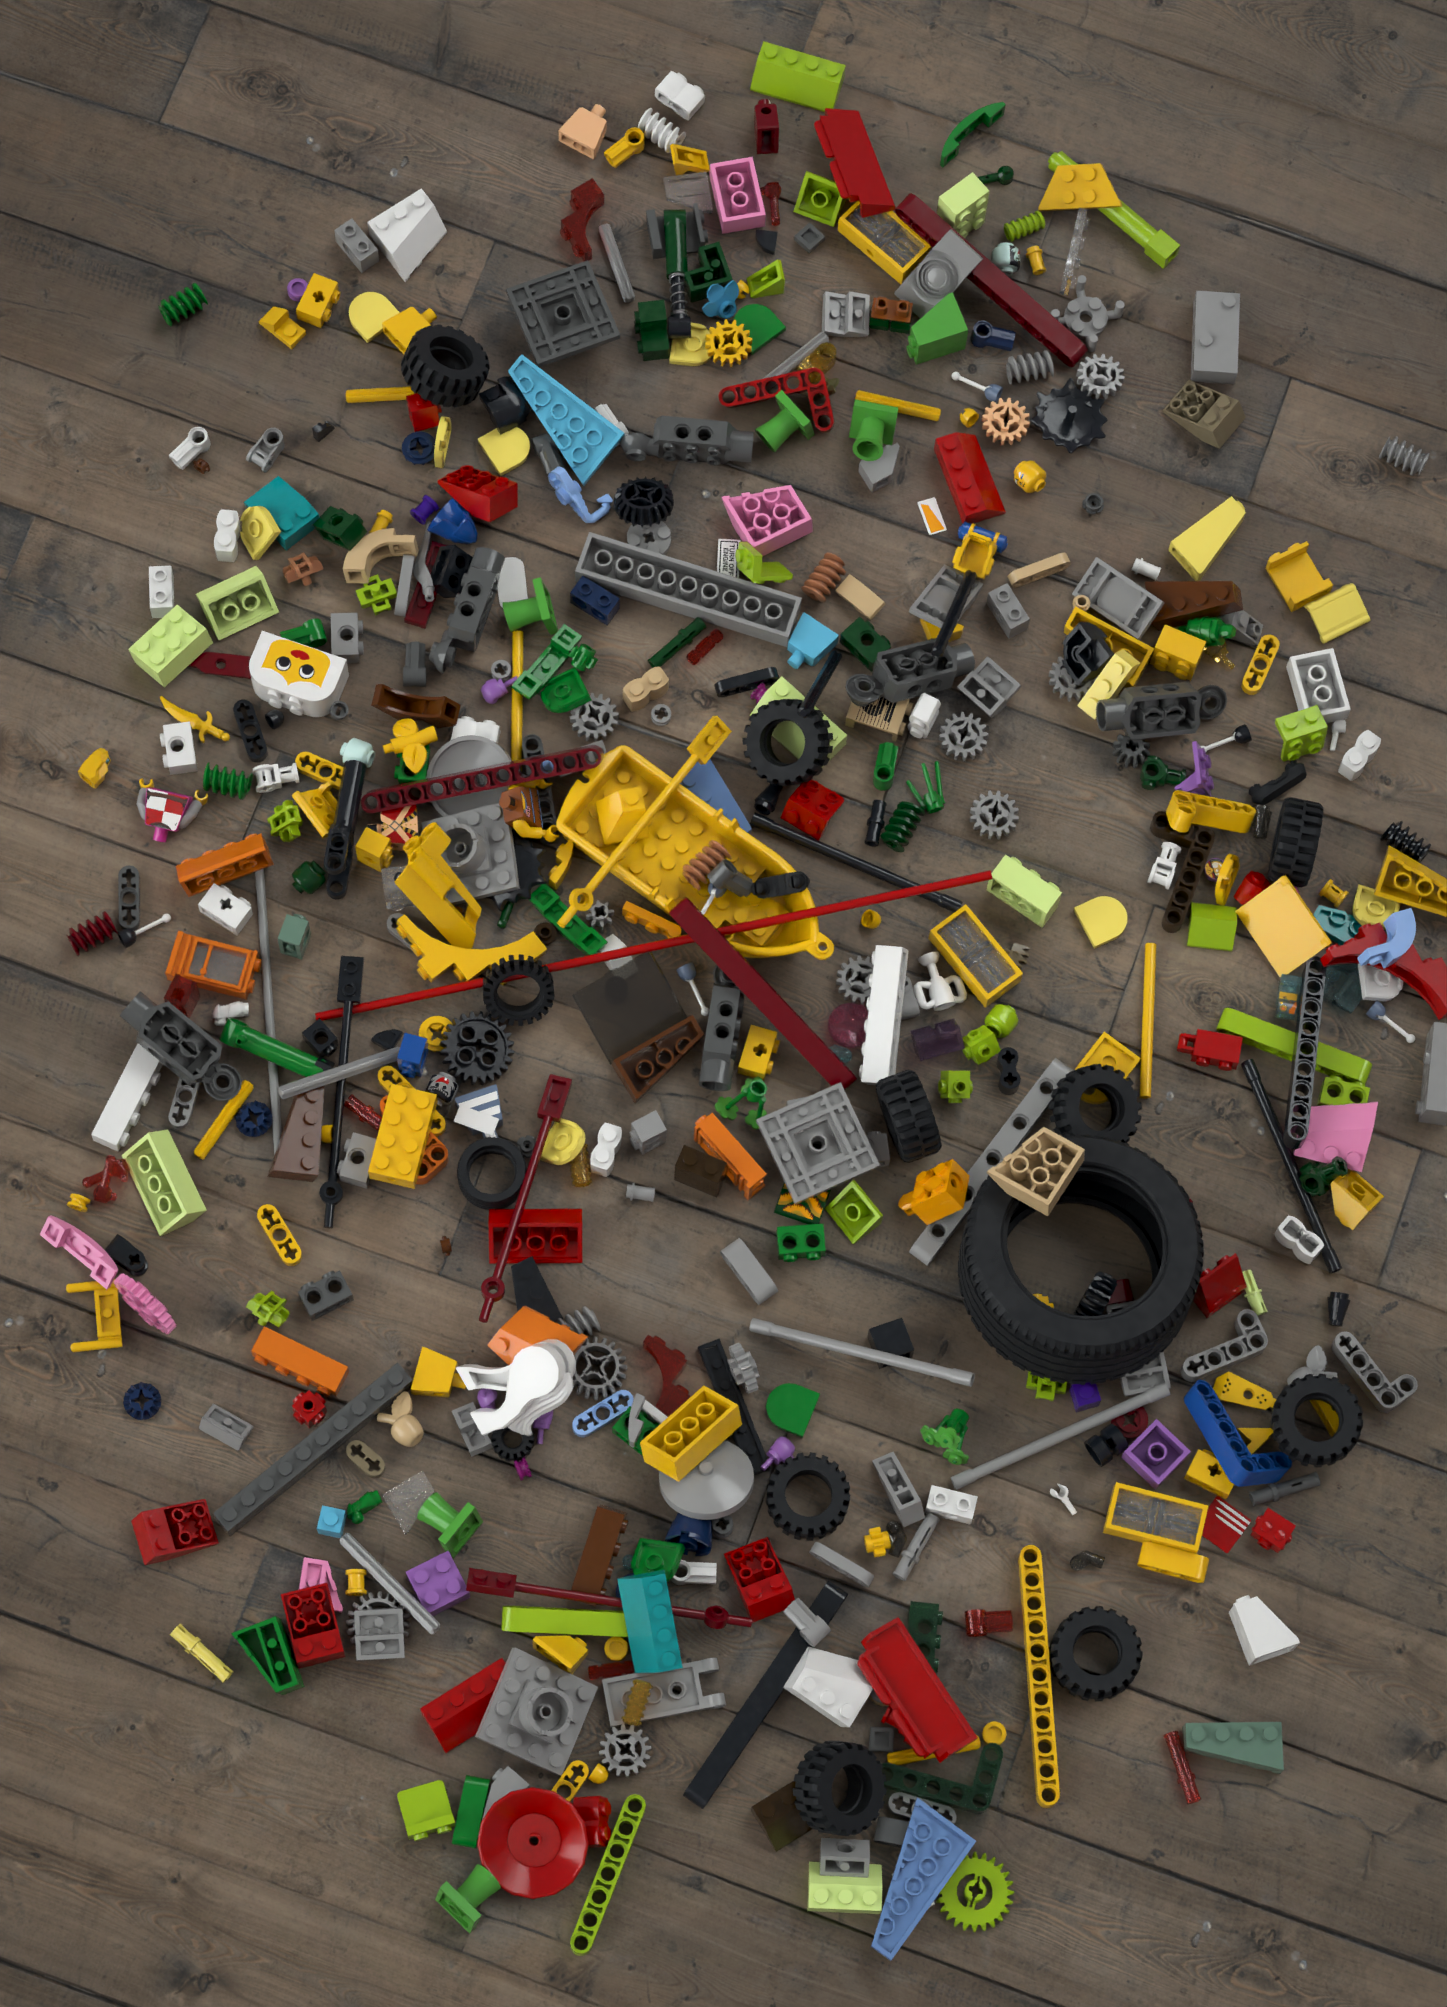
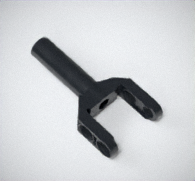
M349 760L344 763L334 823L331 824L324 857V868L328 872L327 894L335 900L343 898L347 893L353 860L354 835L367 767L366 764L357 760ZM341 863L338 868L334 869L336 864ZM338 883L343 886L341 892L334 893L330 890V887Z

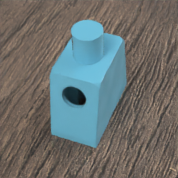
M804 612L788 641L787 650L792 653L787 661L788 664L794 669H798L803 662L810 666H815L838 644L839 635Z

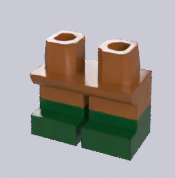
M874 297L869 329L888 331L889 320H891V332L910 334L913 303L906 300L896 301L885 297Z

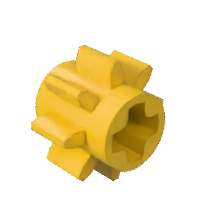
M880 1527L870 1528L868 1531L869 1535H864L867 1553L873 1552L874 1558L884 1556L886 1554L885 1549L891 1548L888 1532H881Z

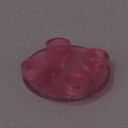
M845 1003L832 1011L828 1020V1030L836 1043L843 1047L856 1048L865 1042L864 1023L868 1019L866 1007L855 1003Z

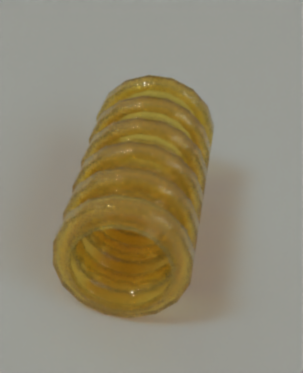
M584 1143L580 1153L569 1162L572 1165L570 1171L573 1172L571 1178L574 1179L572 1185L575 1187H586L592 1183V1179L589 1178L591 1177V1172L589 1171L591 1167L588 1164L590 1159L587 1157L589 1151L586 1150L588 1149V1144Z
M635 1679L632 1681L634 1685L630 1687L629 1702L625 1703L627 1708L623 1710L625 1715L621 1716V1720L630 1725L641 1726L642 1722L640 1720L644 1718L643 1711L647 1709L645 1704L649 1702L647 1697L651 1696L649 1691L653 1689V1686L646 1681Z

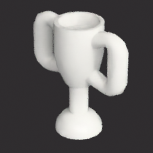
M930 952L917 959L921 965L927 966L931 977L929 981L917 982L913 988L918 1005L923 1009L934 1008L935 1011H941L954 1006L956 1003H962L967 999L963 980L959 976L951 975L947 978L939 976L935 964L939 960V952ZM954 982L958 996L953 995L949 986L950 983ZM922 988L929 989L931 1001H926Z

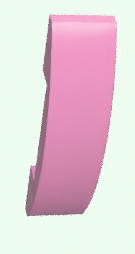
M52 1215L48 1216L40 1235L55 1248H65L92 1270L90 1276L104 1288L109 1289L118 1272V1268L109 1254L97 1242L73 1225Z

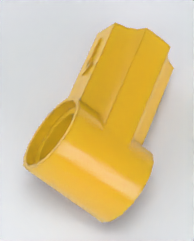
M636 127L628 129L623 138L604 151V156L609 164L617 168L633 154L641 153L645 147L644 133ZM635 138L640 140L637 143L630 142L631 139Z

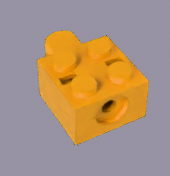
M954 1159L942 1162L928 1171L919 1173L916 1177L914 1190L904 1194L900 1198L898 1206L908 1216L916 1214L926 1225H929L964 1208L970 1176Z

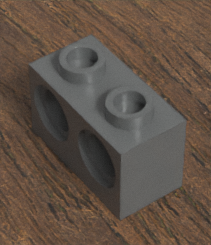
M340 1270L336 1273L330 1271L322 1276V1280L316 1283L313 1281L308 1282L298 1291L299 1298L311 1321L354 1300L353 1294ZM339 1284L342 1288L338 1293H332L329 1291L330 1286ZM311 1295H319L321 1297L320 1301L316 1304L308 1302V1299Z

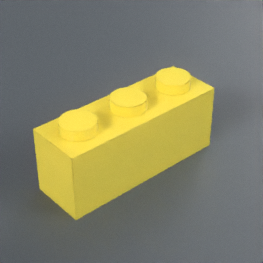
M1124 649L1116 652L1077 706L1094 720L1097 719V702L1102 699L1116 698L1140 665V662Z

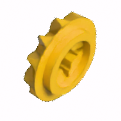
M432 1016L426 1019L419 1028V1036L427 1038L428 1049L433 1052L441 1051L445 1048L439 1046L443 1040L442 1038L437 1037L432 1041L433 1033L431 1030L438 1032L442 1029L441 1036L443 1032H448L446 1030L447 1025L453 1024L447 1018Z

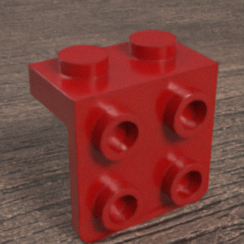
M812 779L801 783L789 797L780 818L819 841L825 832L829 820L843 805L844 798Z

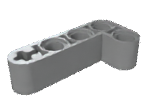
M1250 1309L1242 1310L1234 1323L1239 1337L1187 1358L1181 1367L1180 1373L1182 1378L1188 1382H1195L1260 1355L1268 1344V1338L1257 1314ZM1246 1317L1251 1320L1252 1325L1244 1326L1240 1319ZM1258 1339L1262 1346L1256 1348L1252 1346L1250 1340ZM1235 1347L1239 1349L1240 1356L1231 1355L1229 1348ZM1208 1357H1217L1219 1360V1364H1210L1208 1361ZM1189 1366L1192 1368L1198 1367L1195 1373L1192 1370H1187Z
M1347 1331L1341 1332L1333 1340L1331 1345L1333 1353L1380 1412L1389 1413L1408 1400L1417 1390V1380L1409 1374H1404L1390 1383L1351 1333ZM1346 1341L1348 1343L1347 1347L1339 1345L1340 1342L1344 1343ZM1352 1350H1354L1350 1357H1348L1347 1354L1351 1353ZM1353 1359H1360L1363 1362V1367H1356L1353 1364ZM1374 1377L1378 1385L1371 1386L1368 1384L1367 1378ZM1400 1383H1408L1411 1391H1403ZM1389 1396L1392 1399V1404H1384L1381 1397Z

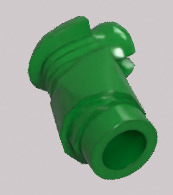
M367 1491L359 1500L348 1504L347 1517L352 1520V1523L359 1524L363 1522L364 1516L362 1514L383 1503L378 1491Z

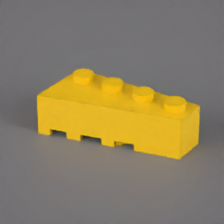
M1075 606L1064 626V633L1068 635L1079 622H1088L1101 629L1107 636L1104 641L1114 654L1124 649L1140 662V665L1124 685L1125 688L1135 687L1152 657L1154 648Z
M1389 845L1375 884L1374 895L1447 917V879Z

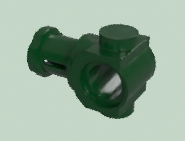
M1156 756L1147 757V761L1144 763L1140 773L1141 786L1147 790H1154L1158 786L1163 787L1165 784L1176 786L1182 783L1186 777L1185 769L1182 771L1169 769L1168 765L1164 764ZM1153 770L1157 775L1150 776L1146 771Z
M1336 1156L1328 1164L1321 1162L1305 1164L1300 1168L1302 1173L1299 1178L1301 1186L1312 1197L1325 1194L1330 1189L1328 1185L1332 1183L1334 1178L1338 1176L1343 1177L1348 1174L1345 1160Z

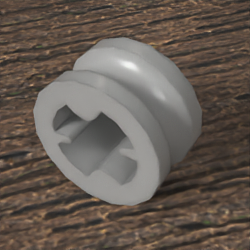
M497 660L492 664L491 674L493 679H502L503 682L509 680L511 677V666L507 661ZM499 667L505 670L504 675L496 673Z
M665 704L654 706L651 711L652 722L658 726L668 724L671 720L670 708ZM660 710L665 711L664 715H667L662 720H659L658 715H655V713H660Z

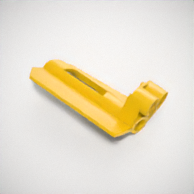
M433 822L423 829L420 836H413L404 844L403 850L407 854L408 865L396 879L395 884L452 946L472 949L476 936V924L481 915L482 908L441 856L449 846L451 839L436 822ZM451 888H454L468 903L465 917L445 897Z

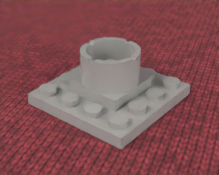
M499 803L421 822L422 831L430 823L436 822L450 837L451 842L441 856L475 900L520 889L512 827L505 823L503 808ZM451 888L445 896L453 905L466 903L454 888Z
M841 1082L756 1119V1123L795 1205L880 1167ZM813 1145H819L820 1149H815Z
M512 1648L475 1737L557 1776H562L598 1686L520 1649Z

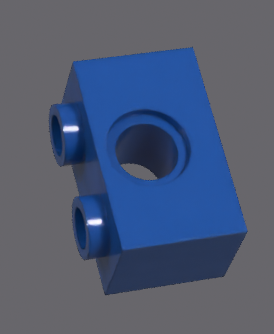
M404 1033L397 1056L399 1072H402V1075L409 1078L422 1076L429 1053L427 1038Z

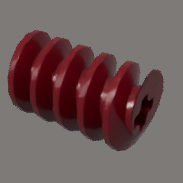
M105 911L102 912V920L97 915L94 916V924L87 919L86 928L80 923L77 924L78 932L72 927L69 928V936L67 935L77 956H80L79 948L88 952V944L96 948V940L104 944V936L112 940L113 932L117 933L110 916Z

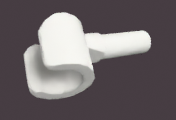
M1336 720L1332 724L1333 734L1330 751H1335L1338 733H1345L1346 731L1345 720Z
M1057 1484L1060 1487L1059 1494L1054 1489H1050V1494L1055 1498L1061 1499L1072 1515L1077 1513L1067 1497L1068 1488L1066 1486Z

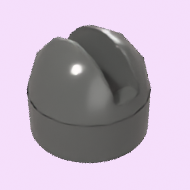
M336 701L330 707V715L335 720H342L348 714V706L343 701ZM338 706L342 708L339 716L335 714Z

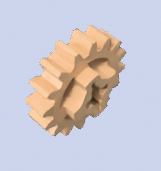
M999 398L998 404L992 401L991 408H985V414L982 416V421L984 422L982 429L987 430V437L993 436L992 442L995 443L999 439L1001 440V445H1004L1005 441L1013 445V439L1020 442L1021 435L1026 436L1027 428L1030 425V422L1027 421L1029 420V413H1024L1025 406L1018 407V400L1013 404L1011 403V398H1008L1007 402H1003L1002 398ZM1005 416H1007L1008 421L1006 427L1004 426Z

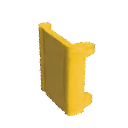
M330 781L321 784L318 789L301 793L296 791L292 794L293 799L322 838H326L329 835L331 824L334 823L337 800L330 792L333 786Z

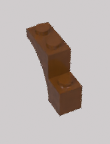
M384 684L376 685L371 706L397 720L407 718L414 721L423 720L437 729L456 726L461 706L446 696L427 697L395 690Z

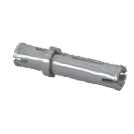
M926 1513L908 1548L901 1553L902 1558L892 1573L896 1578L906 1581L914 1564H918L923 1548L940 1521L935 1515Z

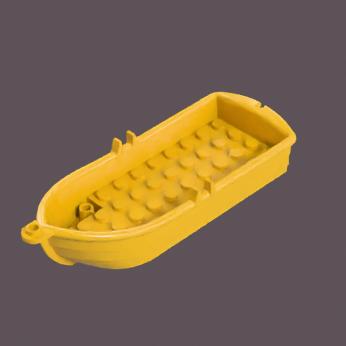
M625 745L618 746L605 753L602 762L597 767L587 769L582 773L585 778L589 779V782L583 783L579 779L576 780L563 802L556 821L557 829L562 833L564 839L573 841V845L601 866H603L620 843L604 846L595 802L618 790L641 786L647 811L672 780V777ZM679 784L648 823L649 838L634 840L610 870V873L670 917L669 911L684 897H687L700 911L710 897L708 892L710 881L707 875L705 878L708 883L699 882L701 887L699 891L685 879L682 868L686 864L689 865L690 859H696V854L698 852L702 853L703 847H709L708 844L711 840L717 841L728 851L732 859L730 860L727 857L724 859L730 861L737 871L752 879L753 883L760 878L796 872L783 857L740 828L736 818L732 821L723 815L722 808L714 809L681 784ZM808 888L802 892L765 899L753 895L752 892L747 897H740L727 889L722 897H714L704 916L716 928L814 908L815 904ZM818 916L724 936L743 957L747 958L778 957L805 951L819 960H826L834 952L833 942L819 932ZM824 946L826 950L822 951L819 947Z

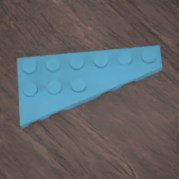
M521 354L508 370V373L582 485L585 486L618 445L625 433Z

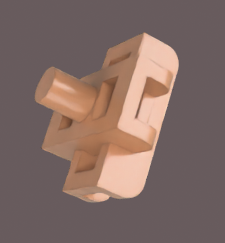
M303 552L298 556L288 558L290 565L284 567L282 571L288 583L302 579L303 585L307 586L312 583L310 575L323 570V566L316 556L307 557Z

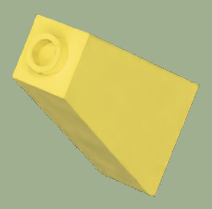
M1231 496L1171 541L1168 549L1169 552L1195 581L1201 580L1243 522L1246 514L1244 506Z

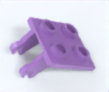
M1194 741L1192 746L1195 772L1182 783L1176 785L1174 789L1176 791L1182 790L1211 797V789H1214L1212 776H1209L1208 768H1211V759L1209 755H1206L1205 749L1201 748L1197 741Z

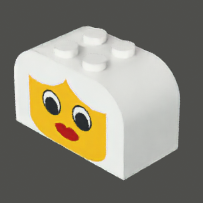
M265 631L261 632L249 662L252 685L257 696L269 702L275 708L284 707L299 716H302V714L311 717L328 715L331 705L339 701L349 677L347 659Z

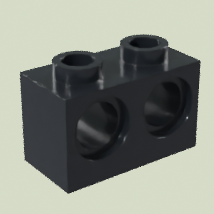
M456 545L440 546L431 571L434 591L443 598H454L457 593L461 594L463 589L461 581L464 573L468 572L473 557Z

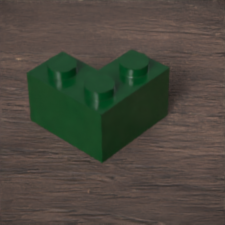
M720 242L698 247V261L701 268L684 272L685 288L691 303L706 299L708 288L712 284H719L724 288L733 280Z
M664 300L638 302V311H634L635 334L640 335V340L637 341L638 354H642L643 361L668 359L670 348Z

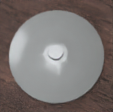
M475 735L461 736L450 740L436 752L429 764L426 779L511 762L512 760L499 744L488 738ZM504 769L499 770L500 778L508 780V771ZM478 774L477 781L480 784H487V777L483 774ZM460 778L455 779L456 787L464 789L465 782ZM434 783V791L436 793H443V786L439 783ZM508 786L431 802L435 809L444 817L499 803L501 793L507 791Z
M724 1440L679 1482L659 1471V1486L664 1500L678 1513L694 1519H718L734 1513L747 1502L754 1486V1471L748 1456L739 1447Z

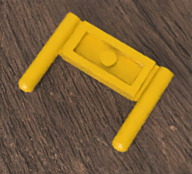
M114 1280L109 1289L104 1288L97 1281L66 1285L68 1293L94 1291L98 1340L72 1343L70 1346L72 1352L123 1347L119 1293L115 1287Z

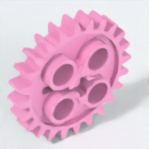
M121 1273L114 1280L115 1287L123 1295V1300L134 1311L136 1310L139 1313L138 1315L150 1326L154 1325L166 1335H169L176 1327L175 1321L171 1318L172 1316L167 1313V1308L156 1297L154 1298L151 1295L152 1293L138 1281L135 1282L133 1278L124 1273Z

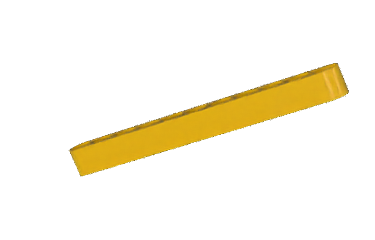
M1027 1545L1019 1554L1018 1564L1037 1803L1043 1808H1051L1060 1797L1042 1555L1038 1547ZM1028 1552L1033 1553L1036 1561L1033 1563L1027 1562L1024 1559V1554ZM1027 1576H1034L1038 1584L1036 1586H1029L1025 1578ZM1031 1599L1038 1601L1039 1609H1030L1027 1601ZM1031 1623L1039 1624L1041 1632L1038 1634L1032 1633L1029 1625ZM1031 1648H1041L1043 1656L1039 1658L1034 1657L1031 1654ZM1036 1670L1042 1671L1045 1675V1680L1036 1681L1033 1678V1672ZM1042 1694L1046 1697L1047 1703L1045 1705H1038L1034 1697ZM1039 1718L1046 1719L1049 1727L1047 1729H1040L1036 1724V1720ZM1041 1742L1048 1743L1050 1752L1046 1754L1040 1752L1038 1744ZM1048 1766L1052 1770V1776L1048 1778L1043 1777L1040 1774V1768ZM1045 1790L1051 1791L1054 1794V1800L1046 1802L1042 1798V1792Z

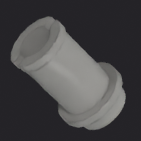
M635 1183L627 1185L626 1198H630V1201L633 1199L654 1201L655 1187L638 1186Z

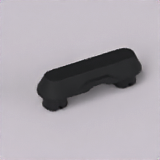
M1292 760L1286 764L1285 772L1276 780H1271L1262 787L1260 784H1254V787L1251 786L1249 795L1252 796V802L1266 805L1303 781L1307 776L1304 764Z
M802 871L760 878L751 885V892L762 899L804 891L809 885L810 880Z

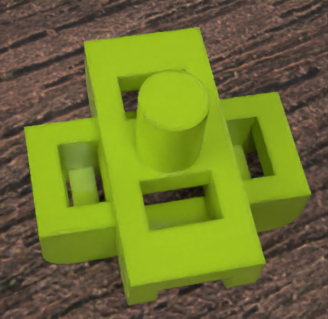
M377 574L369 578V583L374 581L376 583L369 586L367 583H362L364 588L355 590L362 609L372 607L374 615H378L379 612L391 610L389 600L397 597L392 579L389 578L381 581ZM384 601V604L376 606L377 603Z
M285 800L282 805L274 808L275 814L270 816L267 821L271 824V836H280L283 842H291L301 836L299 827L302 826L303 820L300 818L298 805H294L293 800Z
M272 1290L266 1296L257 1293L254 1298L248 1301L246 1308L253 1311L252 1314L259 1317L258 1324L266 1326L269 1321L279 1328L287 1321L290 1314L284 1308L287 1300L275 1295V1292Z
M1028 1371L1026 1388L1036 1390L1035 1399L1041 1398L1054 1401L1055 1393H1066L1067 1382L1061 1385L1057 1381H1050V1378L1044 1377L1042 1379L1038 1376L1037 1379L1036 1375H1031V1372Z

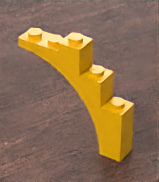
M405 914L397 919L396 922L398 926L396 930L403 939L407 937L412 944L410 948L417 957L422 956L417 963L419 967L417 969L418 973L424 980L428 979L431 983L452 967L454 968L453 973L460 982L463 980L465 982L474 980L488 968L492 970L491 965L494 962L500 965L499 959L503 957L507 962L509 961V955H514V960H518L519 954L524 955V960H527L528 956H532L535 962L546 954L547 948L534 931L520 940L502 947L464 949L445 944L430 937L416 927Z

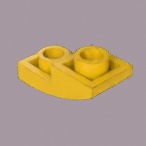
M570 839L566 844L562 843L556 850V864L559 866L555 865L548 874L549 886L554 890H557L571 865L574 845Z

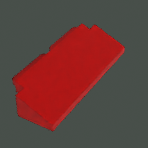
M825 108V116L820 115V120L814 123V128L825 156L834 159V161L830 162V170L840 196L843 199H849L850 203L860 201L861 218L895 210L894 201L859 111Z
M899 1617L870 1632L861 1641L866 1652L858 1657L857 1664L881 1702L885 1705H890L892 1708V1719L917 1756L924 1757L925 1759L934 1754L939 1763H941L978 1738Z

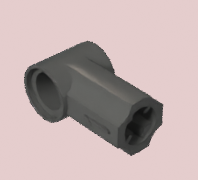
M548 432L531 438L537 457H540L547 477L552 470L559 466L565 469L558 452V447Z
M410 642L406 644L403 687H426V648L423 643Z
M723 859L707 875L709 881L718 889L726 888L740 897H747L751 893L752 879L737 871L735 866L726 859Z

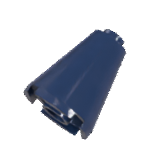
M677 1513L666 1534L665 1541L683 1544L685 1547L684 1555H688V1551L696 1552L695 1556H706L711 1552L712 1519H694Z

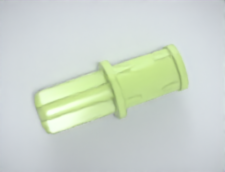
M1243 1271L1247 1286L1244 1297L1248 1299L1251 1310L1257 1316L1267 1313L1268 1311L1261 1295L1262 1289L1258 1290L1252 1271Z

